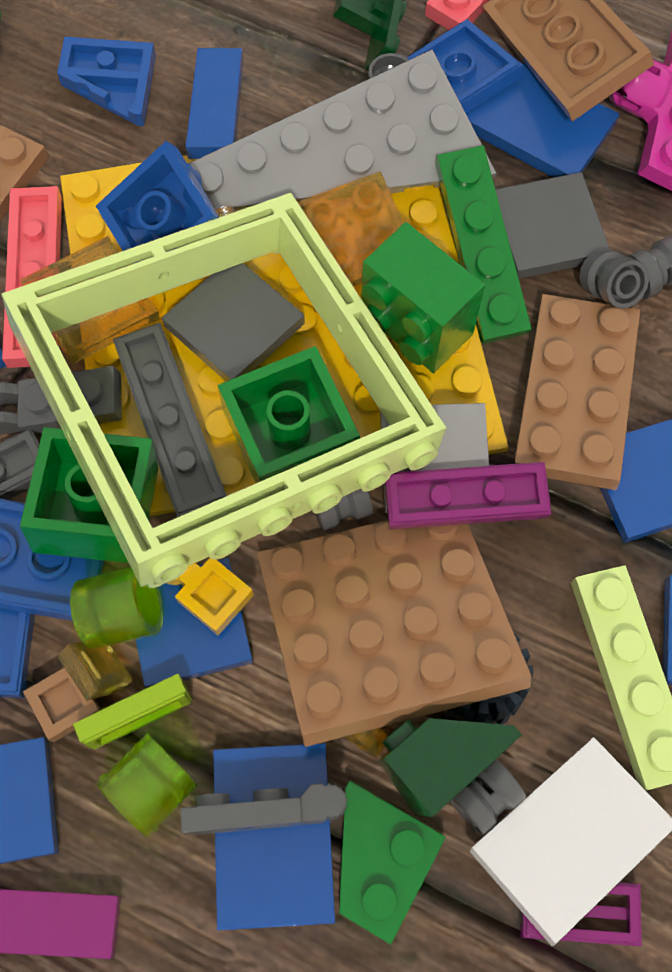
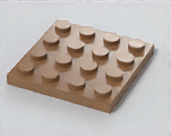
M388 520L257 552L305 747L531 687V673L468 524L389 530Z

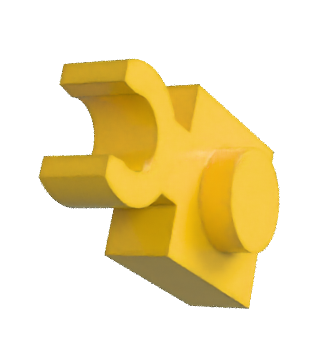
M211 558L202 567L197 565V562L189 565L188 569L181 576L167 582L170 585L184 586L175 596L177 602L217 636L254 596L253 589L219 561Z

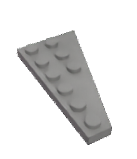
M430 50L189 164L199 172L202 188L217 215H224L288 193H292L298 204L303 205L305 201L330 198L331 201L404 192L405 188L434 185V188L441 187L435 166L437 155L482 146L435 53L433 50ZM487 156L491 175L494 180L497 173Z

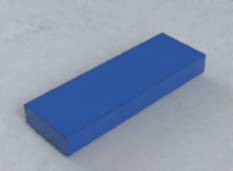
M242 48L197 49L186 139L188 159H200L236 142L243 71Z

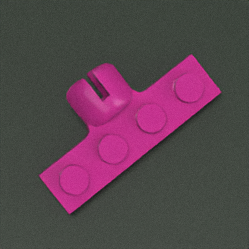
M671 31L664 64L653 59L654 65L611 94L610 100L615 107L637 118H643L648 124V133L638 175L672 191Z

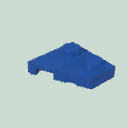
M64 37L57 71L61 86L137 126H144L156 58L154 43Z

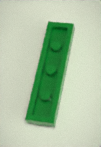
M484 145L437 155L435 166L460 264L485 284L476 321L481 344L528 334L531 331V325Z

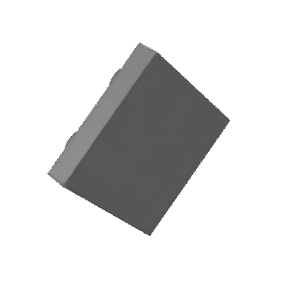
M582 172L495 189L518 279L582 266L585 259L592 252L600 248H609Z
M244 263L210 275L162 317V321L167 330L222 379L229 381L256 369L305 324V317L302 312Z

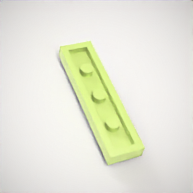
M626 565L575 577L571 585L636 781L645 791L672 784V696Z

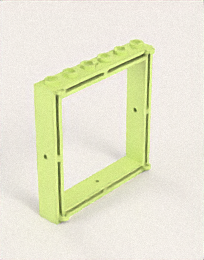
M292 193L1 294L9 325L141 587L148 585L149 588L161 586L181 576L188 569L189 565L207 557L211 559L223 558L234 552L241 545V542L261 533L263 536L274 535L285 529L296 517L310 511L316 514L325 512L337 505L343 496L362 489L364 492L374 490L384 484L392 474L408 467L411 471L423 468L438 455V449L446 426ZM272 252L274 254H281L390 426L152 528L51 333Z

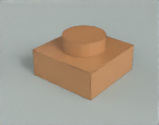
M74 663L69 664L23 691L47 739L53 743L74 731L73 723L101 710L80 670Z

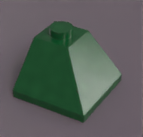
M429 718L420 722L415 727L407 719L382 741L388 751L378 759V762L415 815L433 817L521 737L522 734L514 725Z

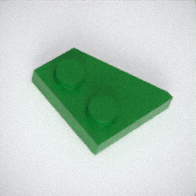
M349 781L345 788V797L348 799L346 806L348 807L344 811L339 914L391 945L446 837Z

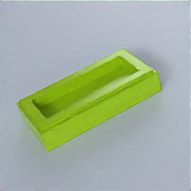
M176 674L73 723L80 743L96 750L191 704L192 697L179 674Z

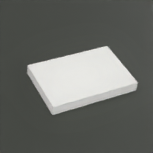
M593 737L471 848L470 853L547 942L554 946L672 831V818Z

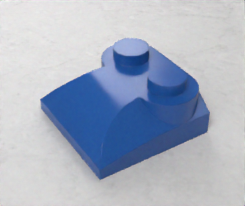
M168 141L159 146L96 205L122 251L219 218L202 188L199 172L188 164L177 147Z

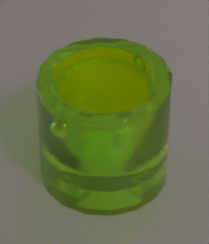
M131 567L79 579L71 589L70 607L72 620L78 636L88 648L98 649L155 636L161 631L164 611L159 587L149 588L148 585L141 587Z
M148 733L106 774L100 775L99 781L96 783L112 805L146 837L156 832L159 826L199 786Z

